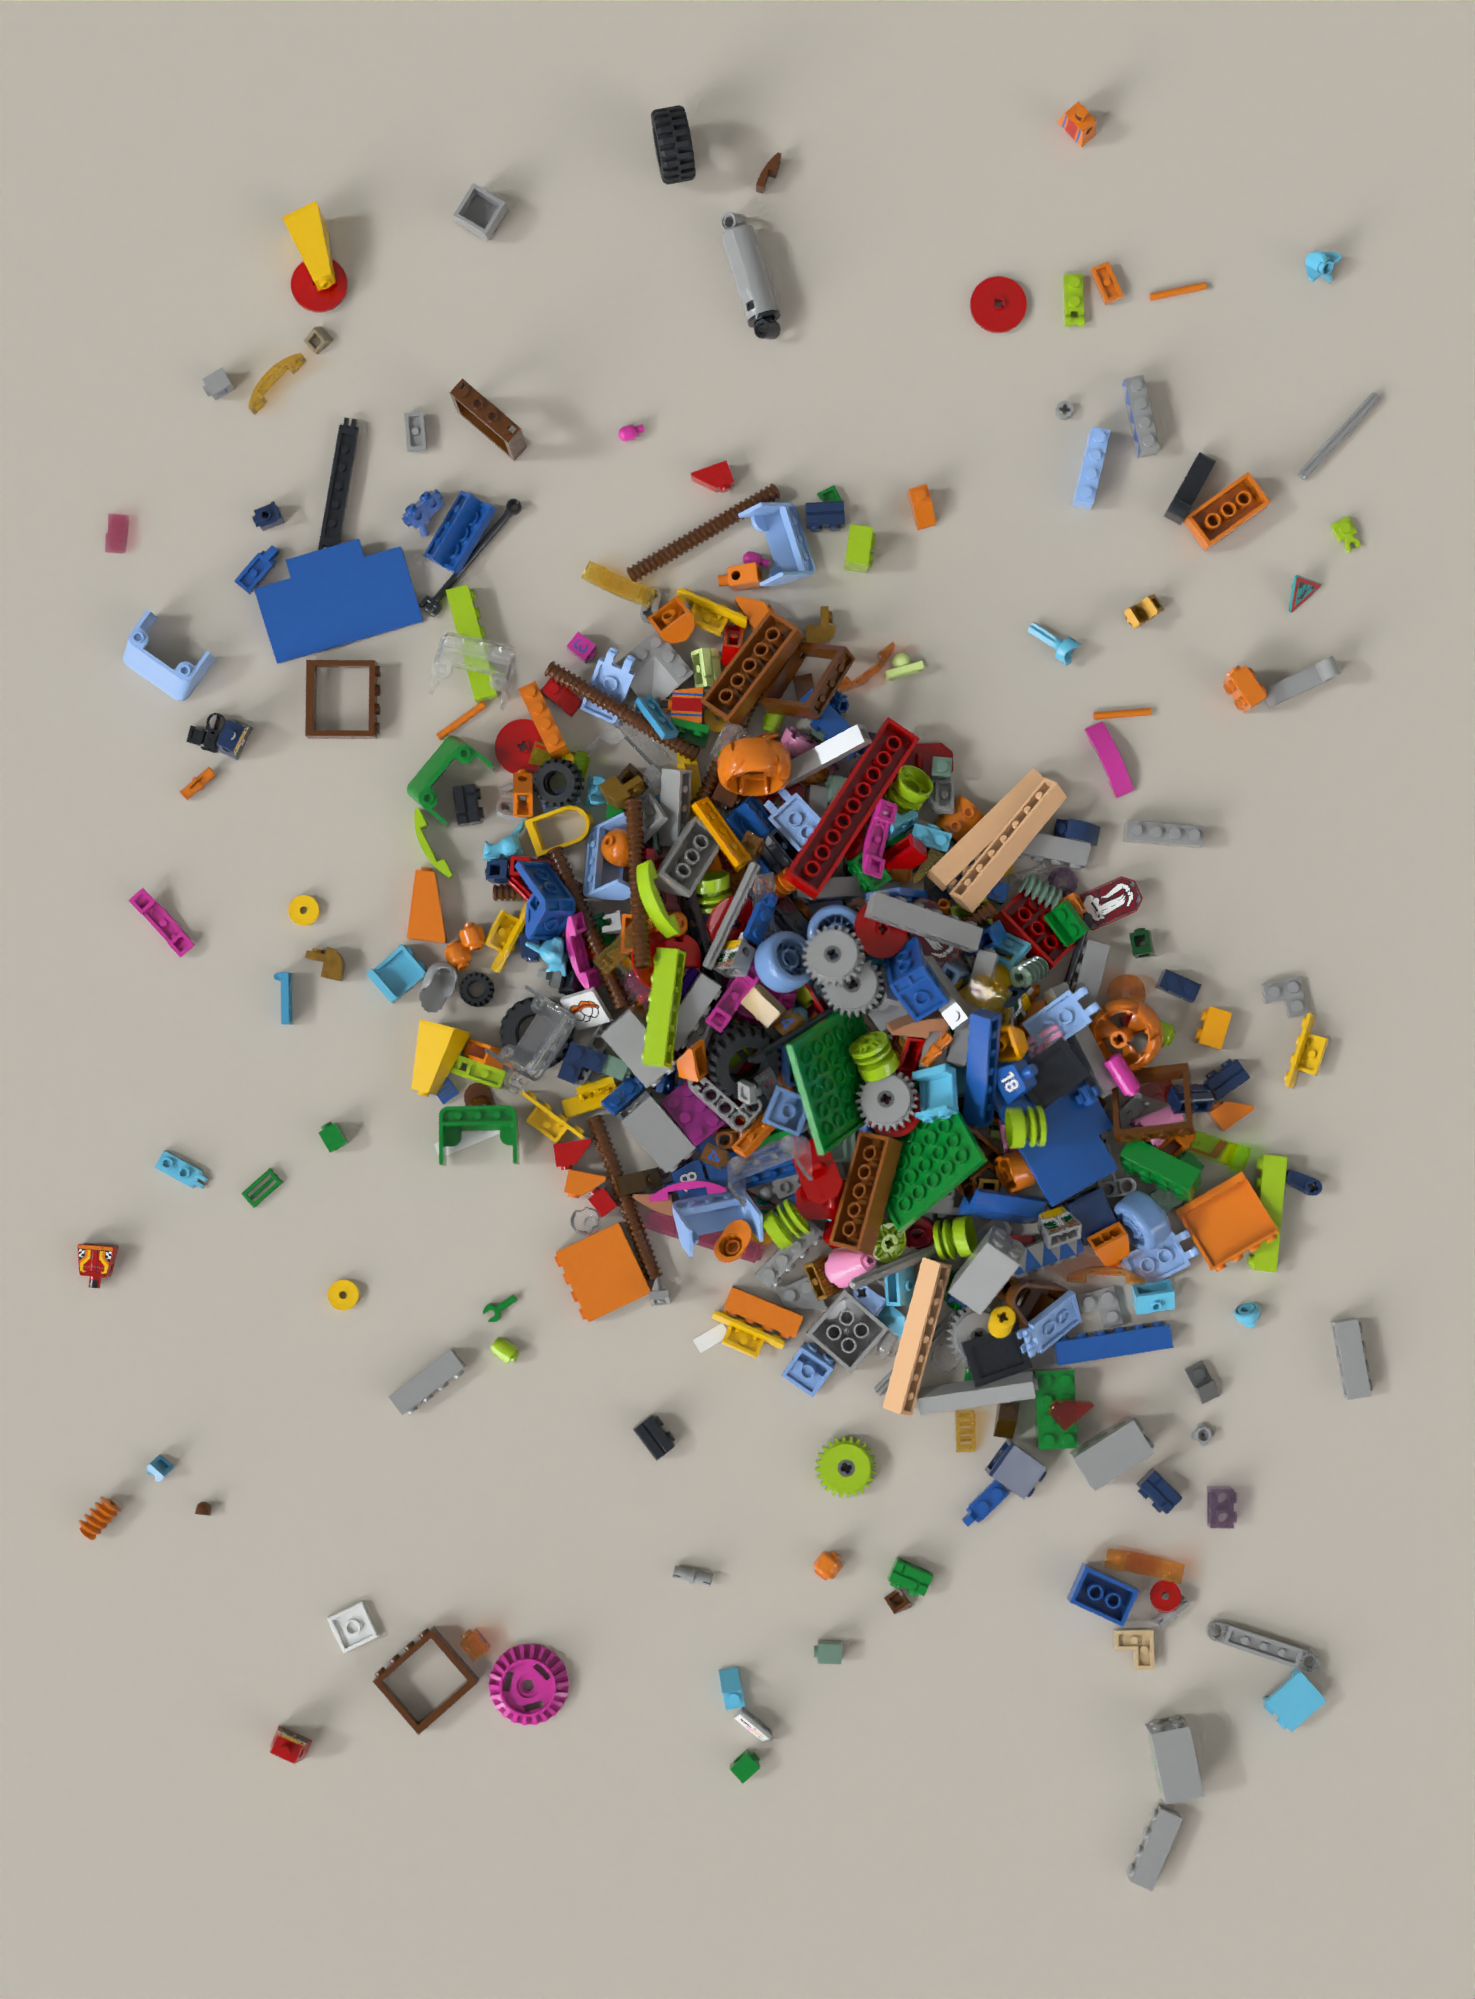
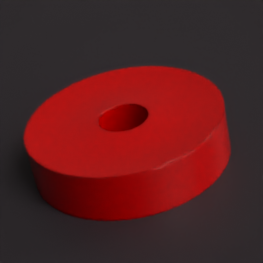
M1158 1581L1150 1590L1151 1603L1160 1612L1170 1613L1175 1611L1181 1604V1591L1172 1581ZM1167 1593L1169 1594V1598L1163 1599L1162 1595Z

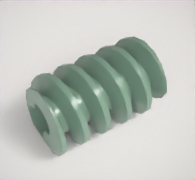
M1034 873L1027 875L1018 889L1019 893L1026 890L1024 895L1026 897L1031 893V900L1038 897V904L1045 901V908L1051 904V910L1056 907L1062 896L1061 888L1056 889L1054 884L1049 885V882L1043 881L1041 877L1036 878Z
M1033 956L1012 967L1009 972V980L1016 988H1027L1049 974V965L1042 957Z

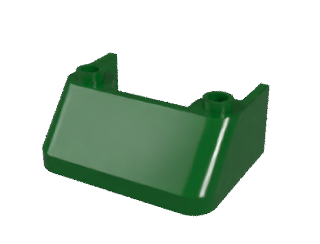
M449 736L408 784L407 793L446 827H449L450 824L432 810L438 803V795L431 789L455 759L462 764H469L476 757L493 772L496 768L467 743L456 736Z
M509 1105L447 1106L442 1108L439 1112V1165L447 1166L446 1147L457 1146L461 1142L462 1131L500 1130L501 1141L505 1145H513V1164L520 1165L519 1128L516 1110Z

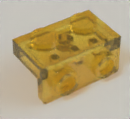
M978 974L972 979L963 998L979 1008L1001 1013L1012 992L1006 986L992 981L989 976Z

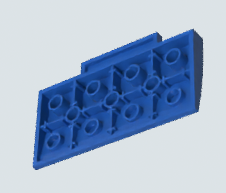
M355 539L286 559L291 578L254 589L277 664L424 622L401 546L364 556L360 540Z
M1033 1042L1030 1045H1028L1029 1048L1034 1046L1036 1043ZM1037 1045L1032 1054L1028 1048L1022 1060L1024 1059L1028 1063L1034 1058L1032 1054L1035 1053V1056H1037ZM1020 1060L998 1062L997 1068ZM1085 1079L1043 1110L1047 1123L1045 1146L1038 1147L1036 1144L1035 1147H1030L1026 1139L1024 1148H1018L1051 1207L1118 1170L1099 1136L1114 1127L1102 1105L1097 1101L1086 1107L1084 1103L1079 1105L1075 1098L1079 1095L1077 1090L1087 1085ZM996 1084L995 1109L1004 1125L1006 1108L1021 1107L1024 1115L1027 1106H1031L1034 1109V1103L1026 1094L1021 1099L1007 1105Z

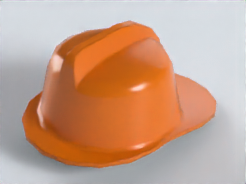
M743 1220L732 1221L714 1244V1255L719 1261L730 1263L744 1256L752 1235L751 1227L747 1222Z

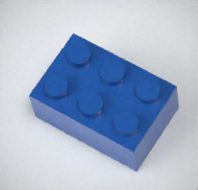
M1082 1563L1067 1599L1076 1606L1124 1627L1139 1590L1133 1585Z

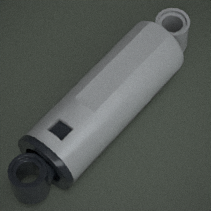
M726 212L721 218V227L726 231L721 236L748 326L754 328L755 335L758 338L774 340L780 334V325L776 320L781 315L753 226L747 225L745 215Z

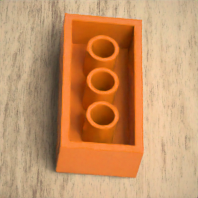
M1247 472L1187 515L1183 523L1202 549L1207 551L1264 510L1271 502L1250 473Z

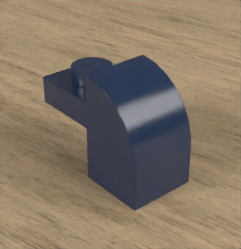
M1057 819L1053 836L1091 843V845L1097 846L1101 827L1081 820Z

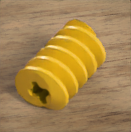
M1001 1306L992 1311L988 1322V1331L992 1336L1004 1338L1011 1333L1015 1322V1313L1012 1308Z

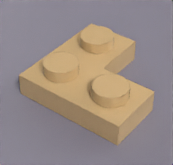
M1114 1629V1650H1133L1135 1670L1154 1669V1630Z

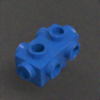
M437 489L424 492L419 497L420 500L417 503H412L405 509L404 517L401 518L408 527L412 526L415 529L419 527L422 537L429 535L426 524L431 521L430 517L445 505L441 500L443 496Z

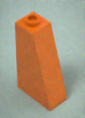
M421 867V870H415L407 939L447 944L437 874L432 872V868Z

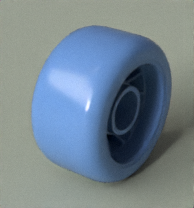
M839 904L821 908L813 915L808 924L807 940H812L811 934L817 935V929L823 932V926L830 930L831 925H834V928H838L840 925L842 926V931L848 928L849 935L854 932L857 912L848 906ZM836 953L829 955L831 960H835L834 957L838 958Z
M791 931L775 933L765 939L756 950L754 957L756 972L760 980L773 991L780 993L792 992L805 985L811 979L813 973H806L809 967L803 966V963L807 960L802 959V955H806L802 949L808 948L805 943L806 940L799 934Z
M1133 1191L1129 1193L1113 1209L1117 1222L1121 1223L1128 1234L1129 1242L1140 1250L1151 1251L1155 1249L1171 1234V1224L1165 1211L1145 1192Z

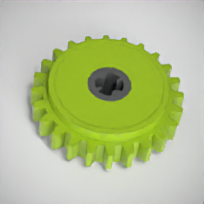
M842 1436V1440L839 1441L835 1437V1443L828 1441V1447L822 1446L824 1452H818V1456L821 1459H817L815 1462L820 1464V1466L816 1467L815 1471L820 1472L817 1475V1479H823L820 1485L826 1484V1491L832 1489L833 1496L837 1492L839 1493V1498H842L843 1494L850 1498L851 1493L855 1497H857V1491L864 1493V1486L870 1488L868 1481L874 1482L871 1474H876L872 1467H876L877 1464L872 1462L875 1456L869 1455L872 1450L871 1448L865 1449L867 1445L865 1442L860 1445L859 1438L854 1442L852 1436L849 1437V1440ZM843 1463L851 1465L848 1471H845V1469H841V1467H843Z

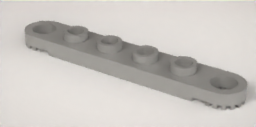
M1217 1620L1211 1621L1206 1627V1633L1213 1641L1308 1672L1314 1671L1319 1667V1658L1312 1651ZM1214 1626L1221 1627L1220 1635H1212L1211 1630ZM1308 1656L1314 1658V1663L1311 1666H1305L1304 1660Z

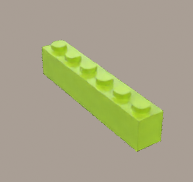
M468 584L448 589L446 594L476 703L498 698L497 692L501 690L498 680L494 681L493 673H496L493 662L489 663L488 655H491L489 645L484 644L483 637H486L484 626L479 625L478 619L481 618L479 608L474 606L473 601L476 600L474 589L470 590Z
M657 948L654 955L655 966L654 973L651 976L652 990L649 994L650 1006L646 1015L647 1030L644 1033L645 1046L641 1055L642 1064L648 1067L672 1069L686 952L679 949Z
M1261 1154L1260 1158L1257 1159L1256 1167L1259 1169V1175L1255 1178L1257 1196L1279 1232L1276 1234L1278 1238L1269 1243L1264 1240L1259 1243L1260 1248L1248 1254L1247 1265H1250L1251 1270L1277 1272L1288 1157Z

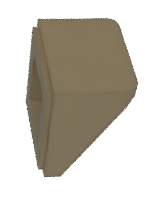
M319 326L313 328L304 342L318 355L333 341V338L323 327Z

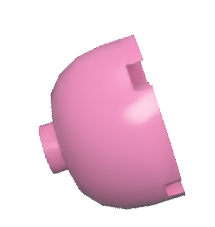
M787 726L782 735L781 743L788 749L791 760L820 745L816 739L812 742L809 738L810 735L804 731Z

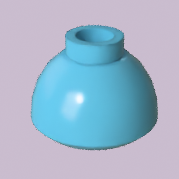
M1253 1302L1243 1303L1236 1307L1233 1314L1238 1322L1247 1328H1253L1257 1325V1320L1260 1317V1306Z

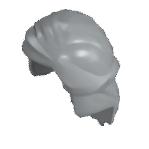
M445 961L433 963L424 975L425 979L419 991L421 1007H424V1011L428 1013H436L438 1010H442L444 1003L454 993L458 983V974L455 967Z

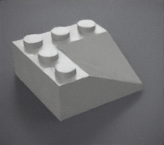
M657 631L653 632L616 663L623 667L628 655L636 657L630 670L635 673L630 690L637 698L647 699L652 695L659 705L661 699H669L672 696L673 690L681 689L694 678V672L672 646L661 638Z
M844 1290L816 1320L806 1334L851 1373L889 1328Z

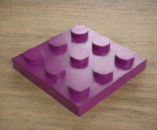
M707 1074L706 1076H704V1077L707 1078L714 1086H716V1085L713 1083V1081L710 1079V1077L708 1076V1074ZM688 1080L660 1101L661 1106L695 1148L727 1124L690 1091ZM693 1081L694 1086L698 1085L699 1087H701L700 1081ZM709 1092L706 1095L708 1100H714L717 1097L714 1092ZM723 1105L720 1110L723 1113H728L731 1107Z

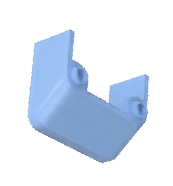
M760 502L738 514L739 518H751L752 526L759 532H765L775 567L770 568L769 578L760 582V586H779L806 578L815 573L814 561L798 510L794 504L790 502Z
M147 609L129 635L123 660L128 667L175 700L184 701L191 695L216 658L206 651L196 666L184 661L179 663L175 670L144 649L149 642L147 632L158 618Z
M625 812L594 826L588 834L583 894L586 897L620 901L630 898L631 886L628 882L622 880L623 868L609 863L601 851L602 840L609 831L616 828L627 829Z
M736 1188L723 1193L682 1199L672 1204L679 1241L689 1257H693V1246L699 1242L700 1235L723 1231L735 1220L747 1222L759 1242L763 1241V1214L743 1189Z

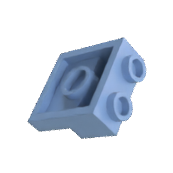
M776 1085L762 1122L799 1136L800 1132H804L807 1125L805 1121L807 1116L800 1093Z
M804 1341L781 1376L814 1397L834 1369L836 1362L828 1353L823 1354L818 1351L816 1344Z

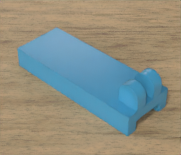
M652 695L647 699H642L641 697L636 699L635 709L643 713L662 740L678 736L679 731Z
M275 973L274 979L281 981V1024L292 1025V973Z

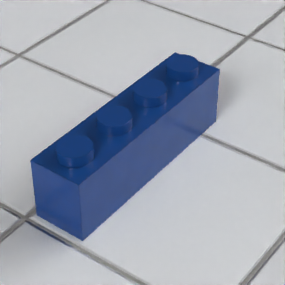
M812 687L799 702H806L814 688ZM829 703L818 720L807 718L811 722L810 726L816 732L820 731L824 735L823 739L825 741L852 727ZM861 749L843 759L847 758L850 761Z

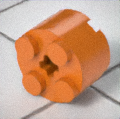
M1019 1150L996 1158L995 1162L998 1161V1166H995V1172L1001 1186H1006L1009 1189L1006 1192L1014 1193L1034 1185L1036 1179Z

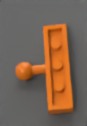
M765 1112L753 1122L750 1128L732 1146L736 1153L748 1158L776 1128L762 1122Z

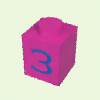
M577 632L566 646L572 654L585 664L588 660L592 661L597 655L596 645L580 632Z

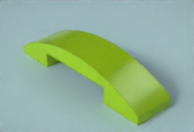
M419 807L416 808L414 813L415 830L424 854L442 874L450 879L455 878L445 859L437 860L423 832V829L429 827L421 809Z
M648 860L637 866V884L640 897L653 924L666 938L681 933L675 915L668 916L654 883V880L659 878L652 860Z

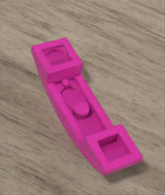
M1099 722L1084 729L1108 776V782L1115 797L1119 798L1134 791L1124 762L1104 723Z
M884 799L879 800L871 817L862 857L863 873L878 879L882 878L885 860L882 857L889 826L894 824L898 805Z
M144 888L128 900L160 933L180 958L195 946L177 922Z
M581 911L569 916L567 919L566 944L568 955L585 989L597 988L601 986L597 967H590L582 936V932L586 931L587 928L583 912Z
M752 960L746 976L734 978L705 1020L707 1024L720 1033L731 1020L741 1001L760 979L755 969L754 960Z
M685 1181L659 1190L649 1198V1202L669 1200L668 1192L706 1187L708 1195L727 1192L726 1187L712 1182Z

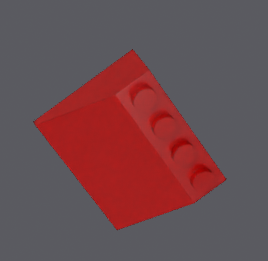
M1023 890L1008 902L992 920L993 922L1000 920L1007 933L1031 943V949L1026 954V958L1029 959L1033 956L1042 957L1049 965V970H1051L1076 945V942L1065 947L1044 919V916L1052 911V905L1050 904L1045 908V901L1038 904V897L1031 900L1032 894L1030 893L1026 897L1024 896L1026 890Z

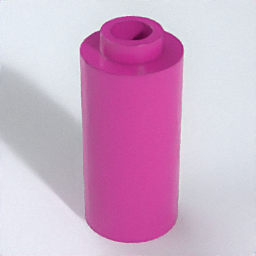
M1116 1053L1103 1062L1124 1096L1129 1095L1131 1097L1140 1091L1139 1087L1141 1084L1120 1053Z

